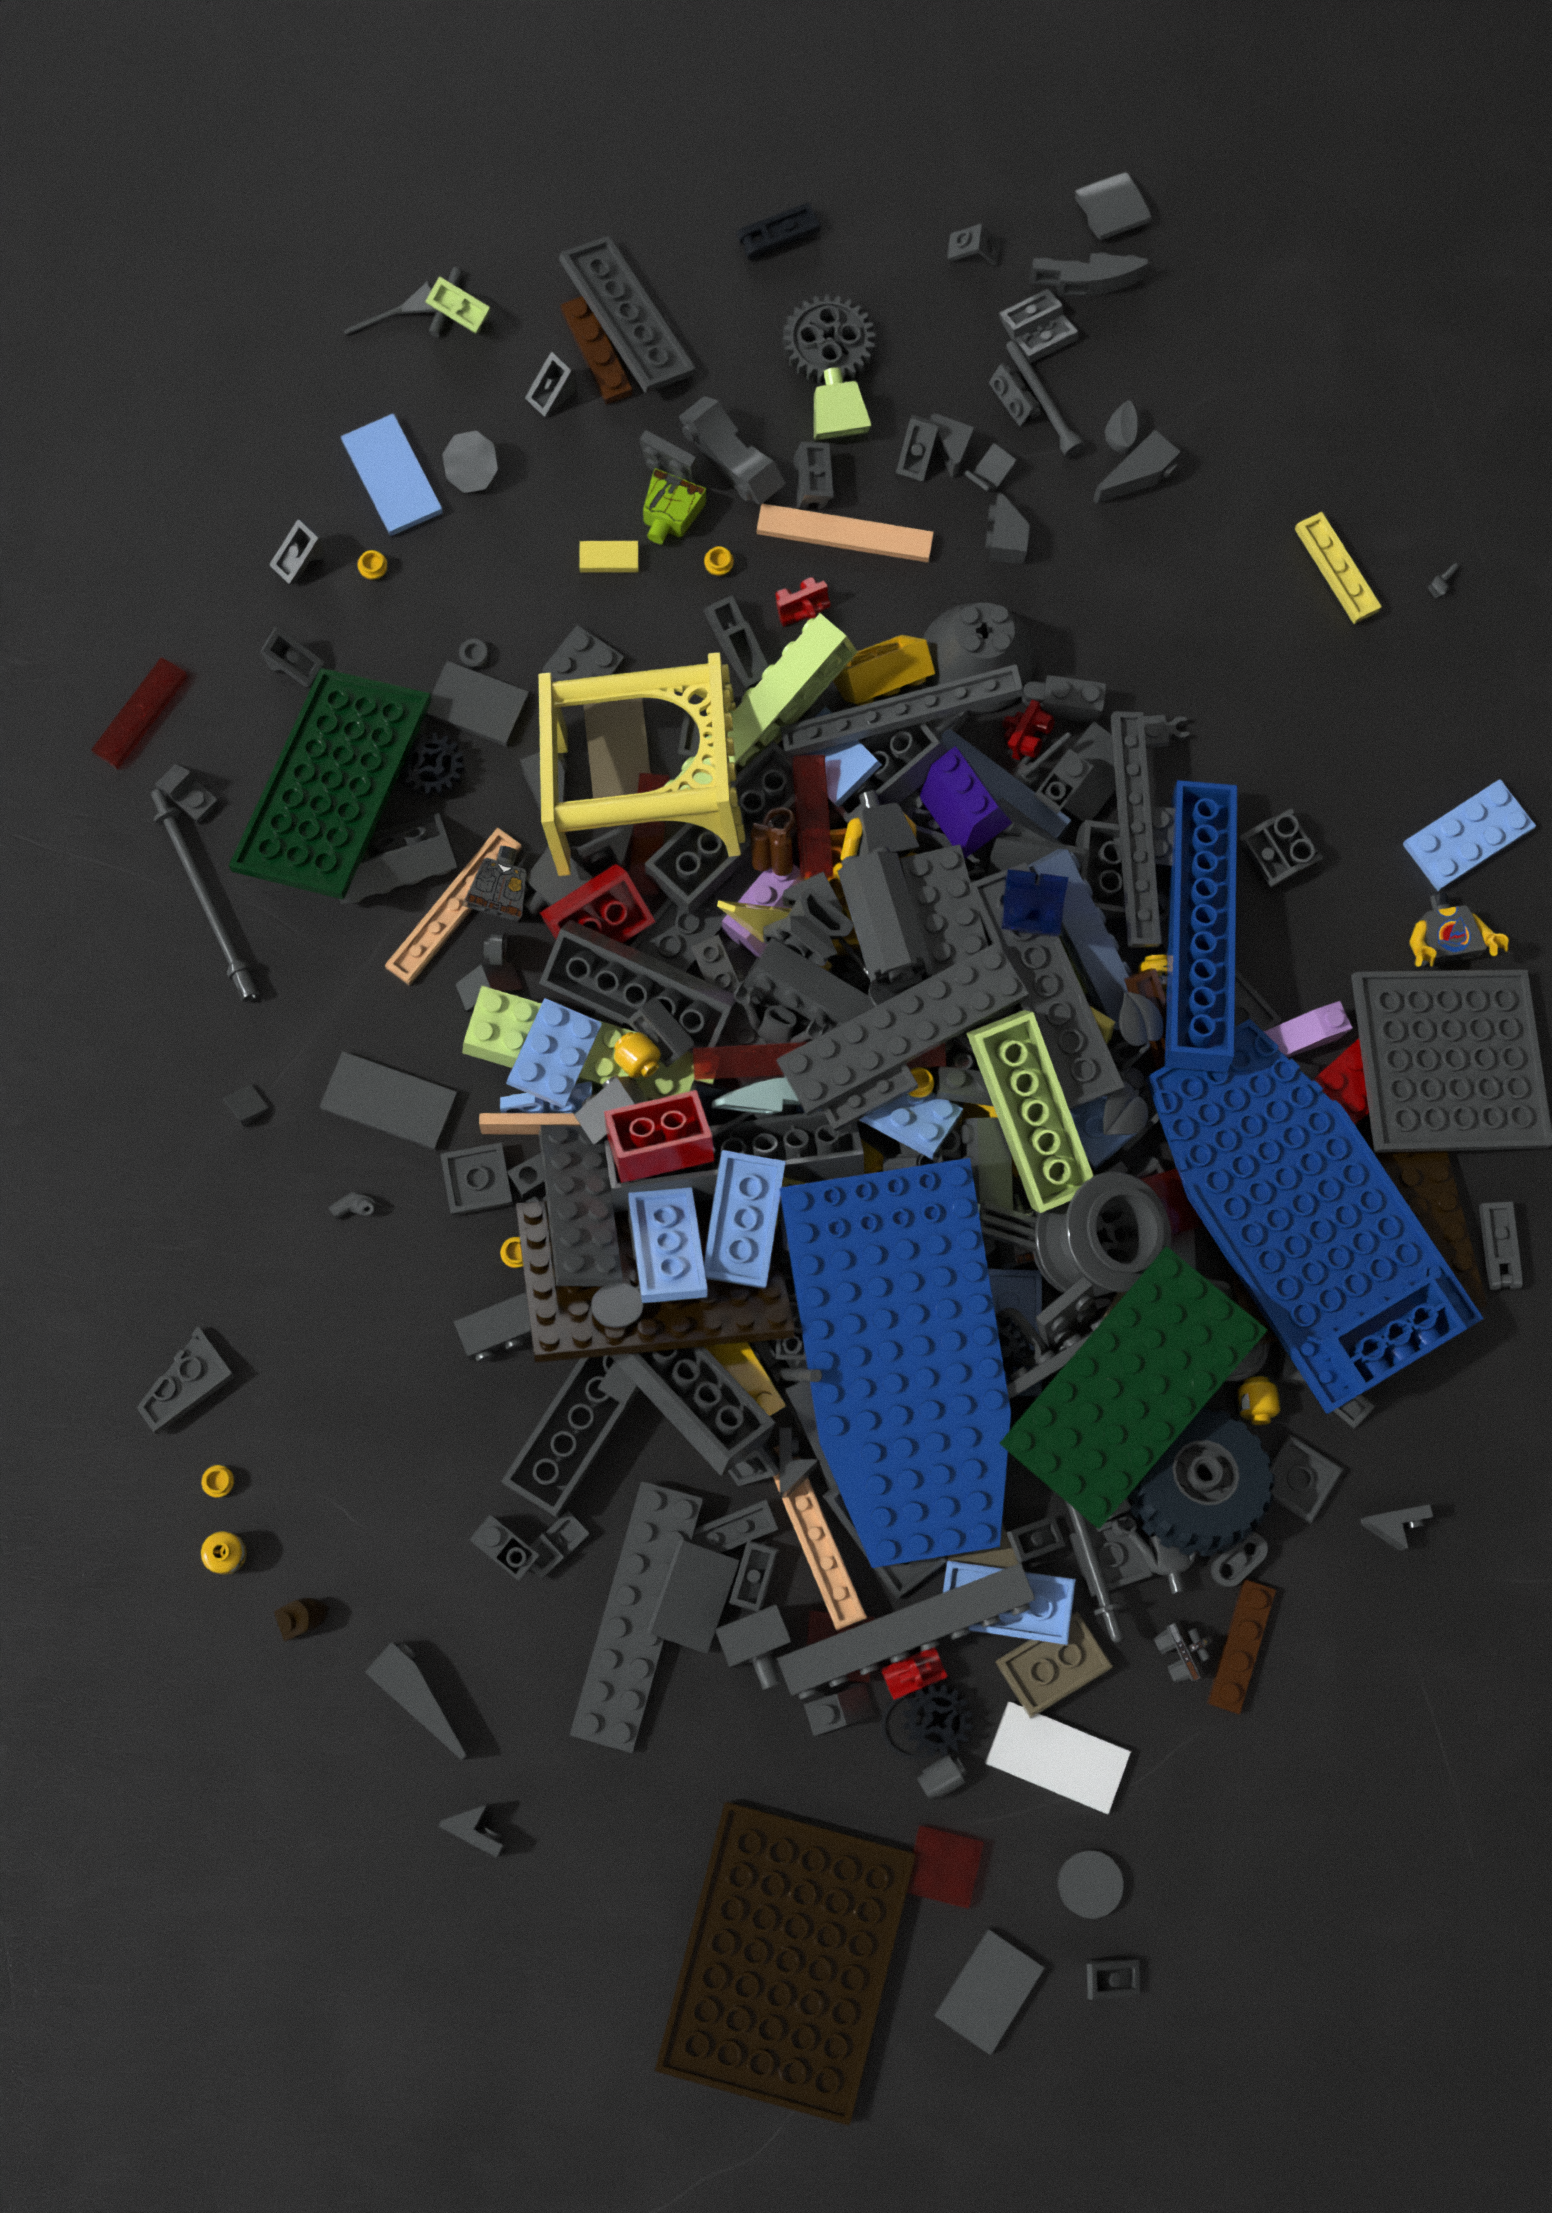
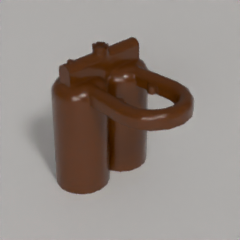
M785 807L774 808L766 814L762 824H753L750 841L752 866L755 870L767 871L772 868L773 873L778 876H785L793 871L792 838L789 832L795 824L796 817L790 809ZM785 815L789 818L788 822L784 824L783 829L773 827L771 819L774 816Z

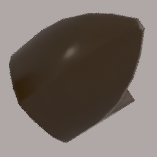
M301 1598L273 1611L284 1642L295 1639L320 1626L328 1614L329 1607L314 1598Z

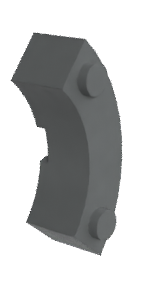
M704 396L678 416L684 425L682 431L686 438L691 442H695L708 461L737 490L738 494L745 501L750 499L761 505L786 484L774 460L763 455L753 445L748 448L744 442L736 437L739 435V430L730 420L718 400Z

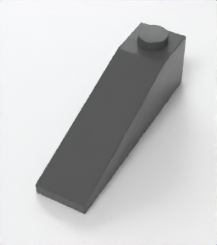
M391 1642L365 1673L457 1757L465 1760L469 1753L421 1666L414 1660L417 1654L404 1642L400 1645Z

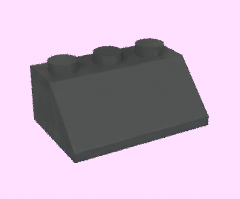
M1085 820L1076 831L1075 847L1084 848L1085 851L1079 874L1082 880L1085 879L1089 883L1093 895L1090 897L1095 907H1099L1102 910L1106 920L1125 918L1119 825Z

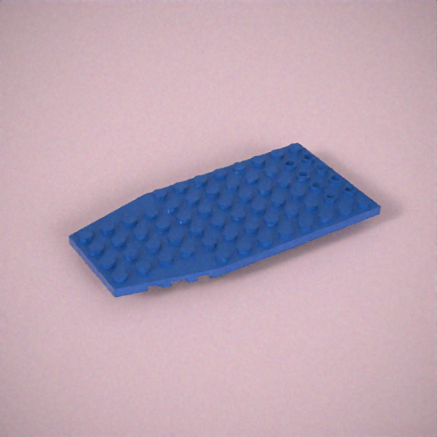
M1248 1019L1234 1027V1058L1228 1072L1169 1068L1164 1066L1148 1075L1146 1082L1188 1200L1326 1414H1329L1484 1318L1345 1109L1336 1100L1332 1101L1315 1080L1311 1081L1299 1069L1300 1066L1292 1058L1289 1060L1278 1049L1279 1046L1251 1019Z
M970 1158L780 1187V1198L807 1369H818L822 1373V1378L819 1382H810L819 1444L871 1567L876 1568L1000 1547L1008 1451L999 1443L1010 1431L1011 1410Z

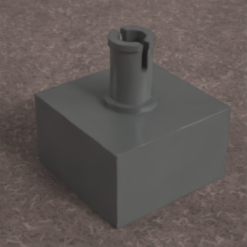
M777 1605L715 1629L729 1668L746 1661L752 1662L761 1682L762 1690L781 1683L771 1654H773V1650L790 1644L791 1640Z

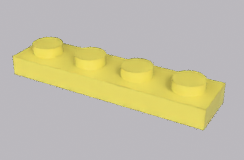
M1323 512L1297 523L1295 527L1297 534L1353 624L1379 612L1382 606Z

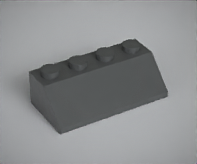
M439 812L373 833L345 899H339L341 905L345 903H358L367 896L376 893L386 894L395 887L404 884L414 885L423 878L433 875L442 876L449 873L451 869L457 868Z

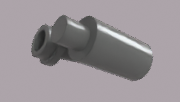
M952 1039L932 1049L935 1061L941 1066L949 1065L954 1068L975 1069L976 1063L972 1055L968 1053L955 1054Z

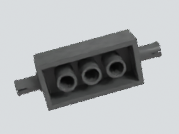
M957 713L869 736L862 744L882 765L839 808L831 802L832 806L812 822L818 831L832 830L843 819L849 823V818L863 809L859 795L867 791L876 790L881 805L900 804L925 782L931 764L949 751L941 740L943 738L941 735L958 720H961V715Z

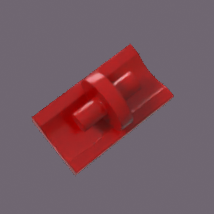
M813 577L802 581L800 584L801 590L792 594L786 588L775 593L779 620L783 627L795 621L799 622L803 619L808 621L811 618H816L817 613L831 606L827 592L828 586L825 581L818 583Z
M1031 700L1024 714L1017 711L1014 717L1005 716L1001 722L1002 726L1007 730L1004 738L1009 740L1007 744L1013 750L1012 758L1019 761L1023 755L1037 758L1042 748V741L1034 737L1036 731L1049 734L1055 725L1053 715L1043 711L1038 701Z
M935 1647L881 1669L893 1700L948 1677Z

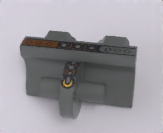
M1180 1620L1171 1623L1166 1627L1167 1630L1154 1638L1155 1643L1161 1654L1176 1648L1181 1657V1660L1168 1665L1174 1682L1189 1678L1192 1681L1197 1680L1205 1672L1195 1650L1201 1661L1209 1659L1210 1656L1205 1646L1213 1642L1211 1636L1201 1639L1197 1628L1187 1631L1193 1642L1191 1644Z

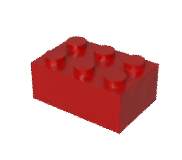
M617 864L540 912L555 939H557L560 929L569 920L620 943L625 942L656 922L627 871Z
M697 1090L604 1111L607 1137L621 1183L714 1161L712 1134Z

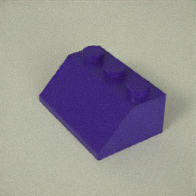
M956 746L931 764L919 797L952 846L961 845L964 859H966L1011 825L1012 822L973 766Z

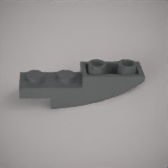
M1091 253L1089 263H1082L1078 260H1053L1049 257L1033 258L1029 284L1058 286L1057 296L1060 297L1101 295L1123 289L1142 280L1148 259L1139 258L1134 255L1116 256L1108 253Z

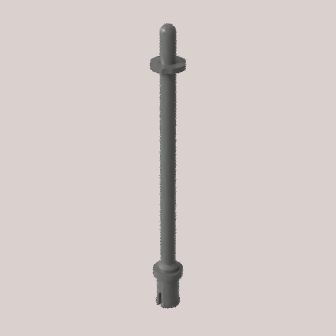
M154 789L151 796L159 811L154 817V821L158 825L165 824L227 958L229 967L226 973L229 979L234 981L242 1002L252 1001L260 995V991L257 989L250 974V964L240 960L176 822L181 812L176 807H169L162 790Z
M1039 1396L1030 1399V1405H1032ZM1066 1502L1100 1604V1608L1096 1609L1094 1614L1095 1616L1103 1615L1111 1640L1119 1643L1123 1639V1633L1116 1611L1122 1609L1121 1603L1112 1602L1085 1517Z

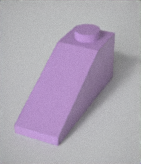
M1338 1001L1266 1030L1264 1033L1279 1046L1278 1049L1288 1058L1337 1041L1349 1032L1352 1026L1341 1002Z

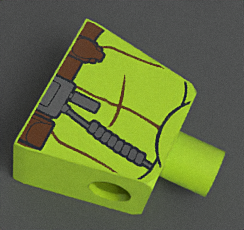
M655 468L643 508L644 523L651 526L647 537L657 544H663L667 533L676 537H682L706 504V488Z

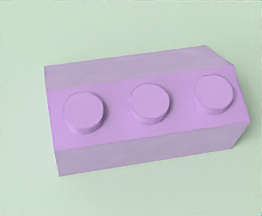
M794 864L793 871L785 876L776 875L773 873L772 868L763 871L738 902L790 908L783 906V892L804 881V872ZM726 915L722 920V932L754 957L758 958L767 944L757 939L729 915Z

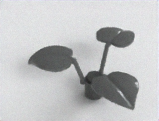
M1132 992L1124 993L1119 1026L1123 1038L1133 1046L1142 1045V1047L1128 1062L1122 1064L1123 1070L1118 1071L1124 1083V1089L1107 1096L1103 1118L1104 1135H1130L1138 1133L1145 1127L1148 1119L1147 1105L1142 1098L1138 1097L1139 1089L1148 1087V1085L1144 1081L1142 1072L1131 1066L1149 1049V1041H1157L1162 1037L1163 1020L1158 1008L1149 999Z

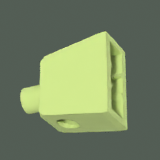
M841 368L825 370L826 385L816 387L814 392V441L868 433L871 423L857 382L843 383Z

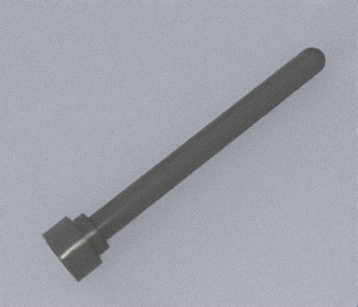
M1014 340L1009 341L1006 348L1059 434V442L1061 443L1059 447L1066 458L1076 456L1085 448L1084 441L1079 434L1069 430L1017 342Z

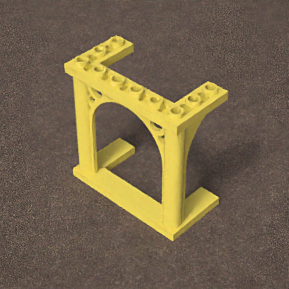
M720 652L708 654V663L554 682L551 672L539 674L541 823L558 876L571 875L570 848L565 832L654 821L687 822L704 827L719 836L727 846L729 857L741 855L740 843L746 842L744 824H742L740 806H738L736 787L731 788V781H736L735 763L730 762L729 756H735L733 737H728V732L733 731L730 711L736 710V703L734 702L732 683H730L728 664L722 665ZM675 692H681L683 695L677 696ZM694 694L704 699L698 704L689 703L690 698ZM634 698H657L680 706L696 722L700 732V744L697 755L685 773L672 783L650 792L559 803L558 753L568 752L567 727L561 707ZM706 710L707 716H701V711ZM707 735H711V736H712V737L709 738V739L704 738V737L707 736ZM709 758L710 765L703 764L704 759ZM702 772L710 775L713 780L711 783L704 785L697 783L693 776L696 773ZM683 785H688L689 788H690V789H688V787H687V788H685V789H683V790H680V788H681Z

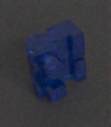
M1008 869L1004 878L1001 929H1012L1033 934H1049L1050 936L1058 937L1061 930L1064 900L1069 877L1041 873L1037 885H1035L1036 873Z

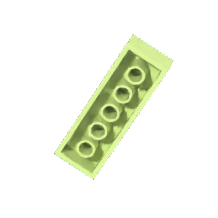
M1023 1010L968 1032V1039L1031 1208L1041 1213L1071 1201L1077 1189L1085 1181L1092 1178L1093 1173L1034 1013Z

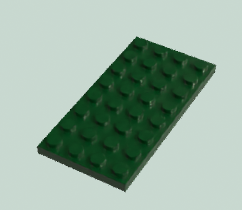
M320 668L228 865L231 871L344 900L432 702L430 693Z
M1166 1246L999 1444L1095 1527L1100 1529L1262 1338L1267 1329Z

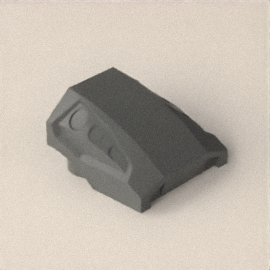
M1292 808L1264 821L1239 836L1243 846L1270 888L1282 883L1305 868L1323 861L1322 855L1318 854L1317 849H1314L1311 839L1307 838L1304 828L1299 825Z

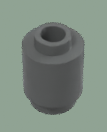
M947 1754V1756L942 1757L922 1770L923 1774L917 1777V1780L929 1800L932 1801L936 1797L941 1799L965 1783L963 1776L967 1772L957 1756L951 1759Z

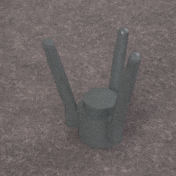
M1067 732L1034 763H1029L1033 757L1025 756L1012 769L1013 773L1011 775L1036 792L1045 781V779L1038 781L1041 773L1037 768L1071 737V734ZM1043 734L1040 737L1042 744L1047 739L1046 734Z

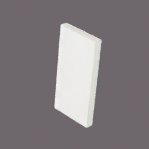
M1008 1702L985 1764L1109 1814L1131 1752L1041 1714L1030 1719L1023 1707Z

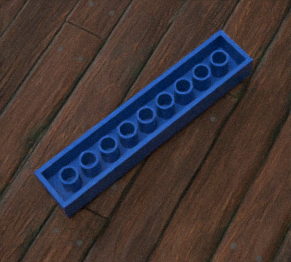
M1177 780L1171 798V808H1175L1172 866L1169 870L1165 1067L1228 1072L1234 1058L1237 785Z

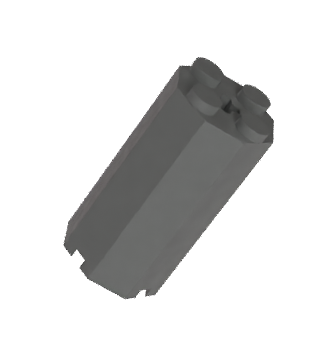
M882 846L863 856L853 855L844 858L841 861L843 867L838 870V875L873 991H880L879 986H885L887 992H895L919 984L923 981L921 977L923 973L927 971L928 976H930L934 972L898 854L890 852L889 847Z

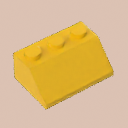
M899 635L857 651L858 653L838 674L833 683L845 701L855 703L857 706L874 702V697L881 694L883 696L900 692V687L907 684L909 686L926 682L925 677L935 674L926 639Z

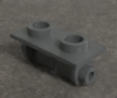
M1003 363L1000 364L988 383L1018 426L1021 427L1029 415L1031 418H1035L1041 413L1039 409L1040 404L1034 399L1030 391H1022L1026 386L1018 376L1017 371L1014 368L1011 369L1010 366L1005 367Z

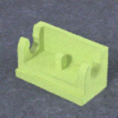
M440 276L425 301L428 305L474 333L480 332L481 325L491 313L489 306Z

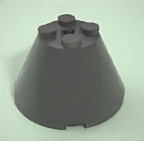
M982 602L967 603L953 607L938 616L929 626L923 637L927 641L935 674L925 677V683L929 687L1016 664L1023 689L1034 678L1037 666V652L1034 640L1023 622L1002 605ZM1018 698L968 710L967 712L970 714L998 712L1014 704Z

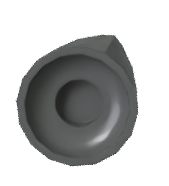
M1130 399L1114 412L1106 425L1104 433L1109 446L1115 451L1125 454L1132 453L1147 438V428L1143 416Z

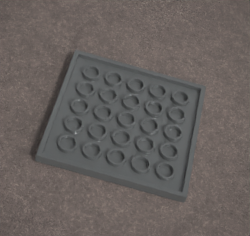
M1528 970L1355 972L1351 975L1374 1153L1550 1148L1552 1146V1129Z

